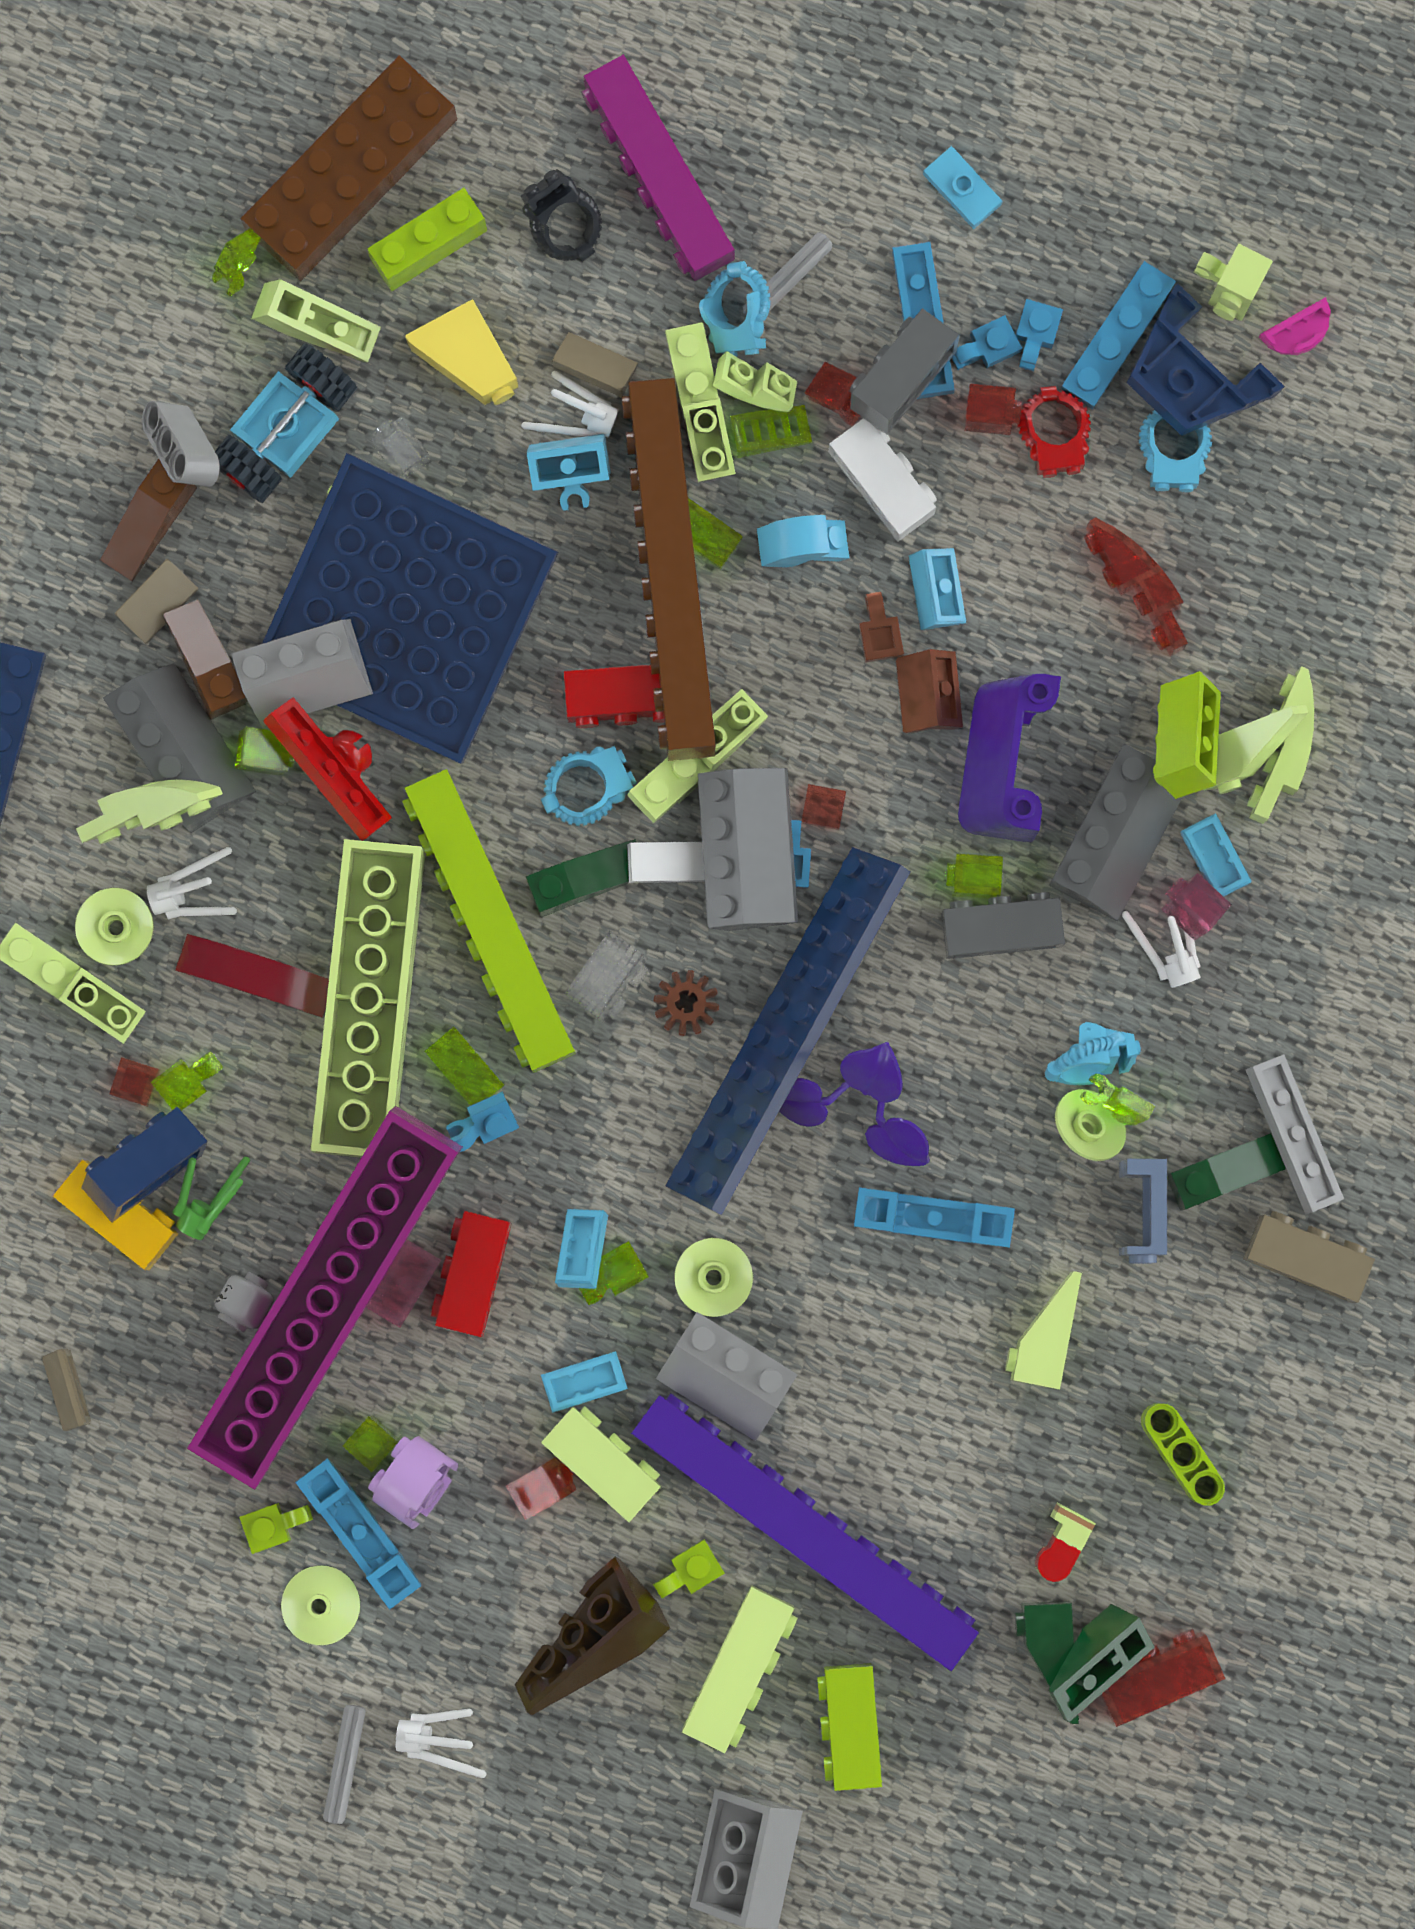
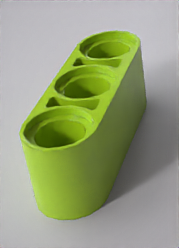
M1165 1403L1149 1405L1141 1416L1143 1430L1187 1496L1193 1502L1204 1506L1218 1503L1225 1492L1223 1479L1177 1410ZM1162 1409L1168 1413L1170 1424L1165 1431L1157 1432L1151 1426V1416L1155 1411ZM1180 1443H1187L1192 1450L1191 1460L1184 1465H1178L1173 1458V1450ZM1203 1476H1209L1214 1483V1491L1207 1498H1200L1195 1491L1197 1480Z

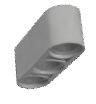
M149 401L144 407L142 414V427L170 479L176 483L213 486L219 475V459L191 409L185 405Z

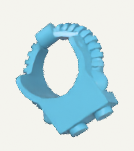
M745 261L729 263L727 270H723L721 275L718 274L715 277V280L710 283L711 287L709 286L707 289L708 294H705V298L700 300L699 309L701 317L710 328L708 339L714 344L716 353L724 354L728 351L736 357L738 352L745 351V355L759 354V349L766 348V338L760 337L764 330L763 320H766L770 309L771 301L769 297L771 296L768 293L770 289L769 286H766L767 282L763 279V276L757 270H753L749 266L747 267ZM741 277L742 280L751 286L753 292L747 294L748 312L745 321L736 327L727 322L728 318L725 316L722 308V295L724 289L733 278Z
M1154 410L1152 411L1153 414H1149L1147 419H1144V425L1140 427L1141 432H1139L1140 449L1144 452L1143 456L1148 458L1146 469L1152 473L1150 487H1155L1156 491H1168L1169 488H1179L1181 492H1192L1199 484V475L1203 474L1206 470L1203 460L1208 458L1207 454L1211 451L1212 442L1210 440L1212 435L1209 434L1211 430L1207 428V425L1195 430L1198 436V447L1195 454L1182 460L1170 459L1163 455L1155 444L1154 427L1164 418Z
M597 746L590 754L587 751H583V753L577 751L575 754L569 753L567 757H561L560 761L557 760L555 766L550 768L551 772L547 773L546 777L548 779L544 782L546 785L544 788L546 795L541 799V802L547 814L553 812L556 814V818L562 819V822L565 823L567 821L568 824L572 825L574 823L576 826H580V824L585 826L587 823L593 824L595 820L599 821L602 819V816H606L608 814L607 811H611L613 808L612 804L622 802L625 799V795L633 788V785L637 784L632 772H626L623 764L627 761L622 750L617 751L615 746L608 749ZM578 766H588L598 772L603 778L605 793L602 799L583 812H575L569 810L564 805L560 806L555 795L559 778L567 770Z
M1085 1022L1079 1026V1044L1072 1045L1066 1053L1062 1054L1055 1061H1051L1045 1070V1077L1049 1081L1068 1085L1101 1082L1100 1075L1111 1074L1116 1063H1118L1119 1074L1129 1072L1132 1065L1136 1063L1137 1055H1140V1043L1138 1040L1135 1041L1134 1034L1106 1029L1095 1023Z

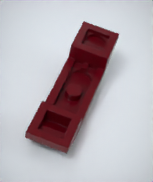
M187 934L175 971L323 1018L327 1003L328 978L238 948Z

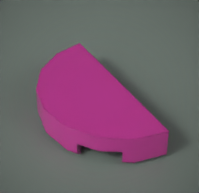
M1326 297L1261 333L1259 338L1268 348L1280 354L1299 355L1311 351L1323 340L1329 328L1331 310Z

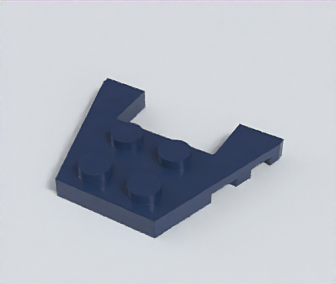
M1177 284L1170 292L1126 383L1182 436L1277 396L1285 386L1261 363L1237 385H1233L1179 333L1199 313L1202 306Z

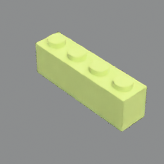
M753 1585L750 1586L687 1717L682 1733L723 1753L726 1752L729 1745L736 1748L746 1727L740 1721L746 1709L754 1711L762 1695L763 1689L757 1687L763 1673L771 1675L780 1657V1653L774 1650L781 1636L786 1639L789 1638L798 1619L792 1615L794 1611L793 1605Z

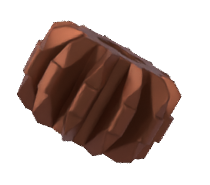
M688 970L686 982L681 983L678 972H673L672 980L675 984L673 988L665 981H661L659 987L668 996H654V1003L667 1005V1007L655 1012L656 1018H663L670 1014L671 1017L664 1025L667 1031H670L676 1022H679V1036L684 1037L686 1035V1024H692L693 1032L695 1035L701 1034V1027L697 1022L699 1019L709 1026L714 1023L712 1017L706 1014L705 1010L717 1012L719 1011V1004L706 1002V1000L715 997L718 991L716 988L702 991L709 981L706 976L701 977L697 984H693V970ZM688 993L689 999L692 995L697 999V1002L693 1004V1011L691 1013H684V1008L681 1011L676 1008L675 1005L680 1003V995Z

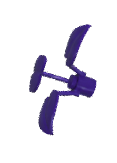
M889 1042L882 1043L873 1048L855 1051L845 1056L840 1065V1072L845 1082L827 1097H822V1090L815 1082L804 1078H797L779 1110L783 1116L798 1125L806 1127L818 1126L828 1116L825 1106L832 1104L851 1086L856 1090H860L863 1095H869L878 1101L876 1122L878 1125L869 1126L865 1133L867 1143L874 1153L887 1161L904 1166H924L930 1162L928 1140L917 1125L902 1118H890L887 1121L884 1118L885 1103L898 1099L903 1088L900 1067Z

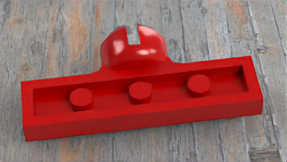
M294 697L271 712L263 720L361 841L367 839L392 819V816L360 777L361 773L372 763V750L369 743L359 750L353 745L363 737L360 733L352 730H342L333 737H327Z

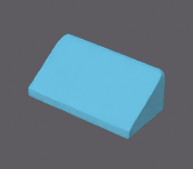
M954 548L922 549L909 555L920 629L927 630L965 624L966 617Z

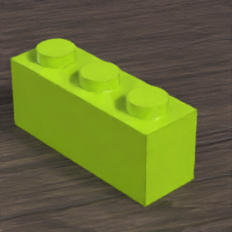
M463 187L373 244L367 250L371 262L392 292L487 232L485 218Z
M1201 671L1160 686V702L1157 705L1159 715L1158 733L1155 736L1157 746L1156 764L1153 767V774L1156 782L1164 787L1175 799L1216 786L1221 692Z
M871 1663L825 1666V1676L817 1677L819 1701L827 1700L828 1716L820 1717L822 1741L830 1740L831 1756L823 1757L825 1781H833L834 1791L882 1787L873 1666Z

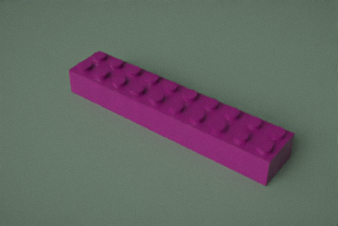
M394 1106L388 1112L189 1444L188 1450L255 1490L463 1146L397 1106Z

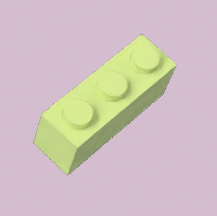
M584 1406L581 1411L572 1407L541 1443L624 1519L630 1522L660 1489L661 1485L656 1481L660 1474L644 1459L637 1464L630 1458L627 1453L631 1447L618 1435L613 1433L608 1438L597 1428L602 1421L587 1407Z

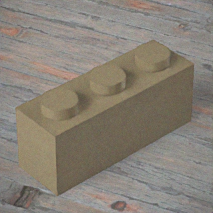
M1272 1211L1270 1216H1259L1243 1260L1350 1303H1359L1375 1261L1374 1258L1365 1255L1367 1248L1345 1240L1343 1246L1329 1241L1330 1233L1313 1226H1308L1307 1231L1292 1226L1293 1218Z

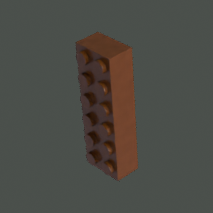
M399 55L240 218L245 231L301 282L458 120L455 106Z

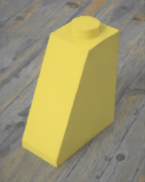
M473 299L405 335L408 346L413 353L484 405L492 401L495 405L501 404L515 394L513 390L518 388L517 378Z

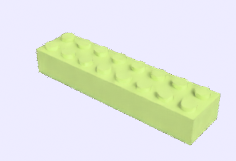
M344 839L311 1151L314 1153L362 1157L388 1112L394 1106L399 1108L425 851L421 846Z

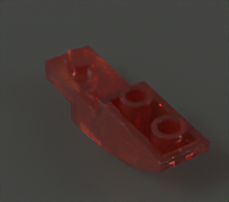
M1098 518L1090 520L1086 527L1088 533L1084 535V539L1090 552L1094 556L1099 554L1106 567L1102 568V574L1111 589L1117 587L1120 595L1135 589L1137 593L1133 596L1135 605L1142 616L1149 615L1155 627L1151 629V634L1160 650L1166 648L1170 656L1184 650L1188 642L1173 615V612L1179 610L1184 601L1171 580L1154 559L1130 537Z

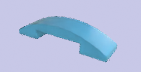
M859 1187L854 1227L1010 1248L1015 1208L958 1202Z
M328 1458L295 1482L318 1514L323 1516L366 1574V1579L389 1610L422 1586L406 1560L367 1506Z

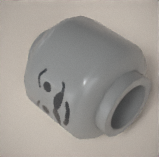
M249 1271L245 1278L239 1275L230 1276L214 1303L215 1308L220 1312L217 1318L243 1333L247 1328H258L273 1304L272 1295L265 1290L269 1283Z

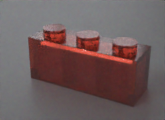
M1189 1629L1173 1636L1172 1641L1174 1644L1159 1650L1158 1646L1154 1645V1649L1105 1690L1100 1696L1112 1723L1118 1727L1225 1680L1226 1678L1206 1634L1203 1632L1195 1634L1194 1629Z

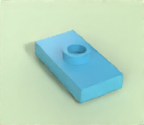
M952 146L923 170V175L973 229L1002 205L1003 201Z
M1216 813L1180 832L1215 901L1252 882Z
M567 1209L555 1279L558 1287L596 1289L608 1214L604 1210Z
M616 1351L541 1375L552 1413L628 1389Z

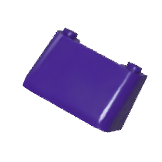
M1031 674L991 681L978 689L973 704L958 809V820L961 827L967 832L974 835L1032 843L1040 831L1042 803L1039 797L1032 791L1014 788L1022 726L1029 727L1032 718L1037 713L1051 711L1059 696L1061 676Z

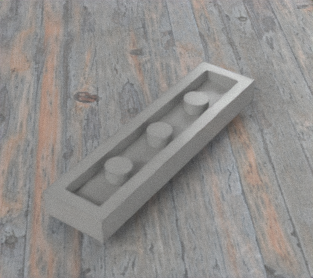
M1283 1054L1246 1069L1305 1215L1344 1200L1285 1055Z

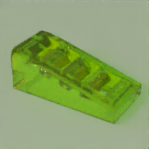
M805 405L793 406L789 412L770 409L730 416V426L737 458L812 443ZM796 416L799 436H792L788 417ZM781 419L784 438H777L773 420ZM766 422L769 440H762L759 423ZM751 425L755 442L747 443L744 426Z

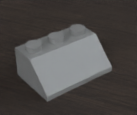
M351 619L339 620L231 653L242 691L262 727L266 726L263 720L271 712L293 697L308 714L373 694Z
M696 1312L656 1379L756 1441L798 1374Z
M715 1789L689 1907L744 1928L778 1929L803 1811L778 1802Z

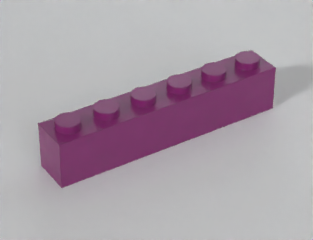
M624 54L584 75L585 90L581 91L584 101L591 112L598 110L604 121L600 123V128L609 144L616 142L622 152L618 156L619 162L626 175L630 177L634 174L641 187L637 188L636 191L646 209L653 207L659 219L655 221V225L662 239L665 242L671 239L678 251L673 256L683 274L689 272L693 280L697 281L734 261L735 249Z

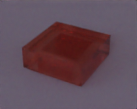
M808 784L801 823L839 830L846 791Z
M121 1057L109 1095L148 1107L160 1070Z

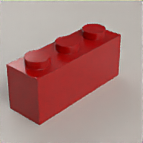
M650 665L564 671L568 723L576 722V728L598 727L601 720H614V724L619 726L637 724V718L653 717V722L664 723L663 711L655 712L653 689L660 688L659 674L651 675Z
M464 1211L463 1218H455L450 1240L456 1241L453 1257L446 1255L440 1277L447 1280L443 1295L436 1293L431 1311V1317L437 1318L435 1326L478 1337L484 1336L512 1225L511 1222Z

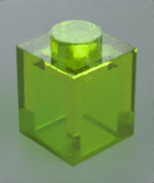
M246 726L239 731L234 769L281 776L288 772V767H293L294 758L271 730Z
M956 853L954 863H947L945 886L952 887L953 897L985 899L1000 897L1003 856Z
M371 1415L367 1417L342 1446L372 1473L393 1452L400 1439Z

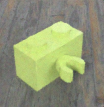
M1238 243L1227 265L1213 255L1204 252L1194 273L1205 279L1217 282V286L1208 302L1209 305L1214 307V313L1229 321H1233L1234 318L1242 321L1273 261Z

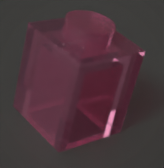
M1197 873L1186 881L1182 877L1179 878L1169 888L1166 895L1170 899L1161 910L1166 915L1173 916L1176 924L1193 940H1197L1213 928L1232 904Z

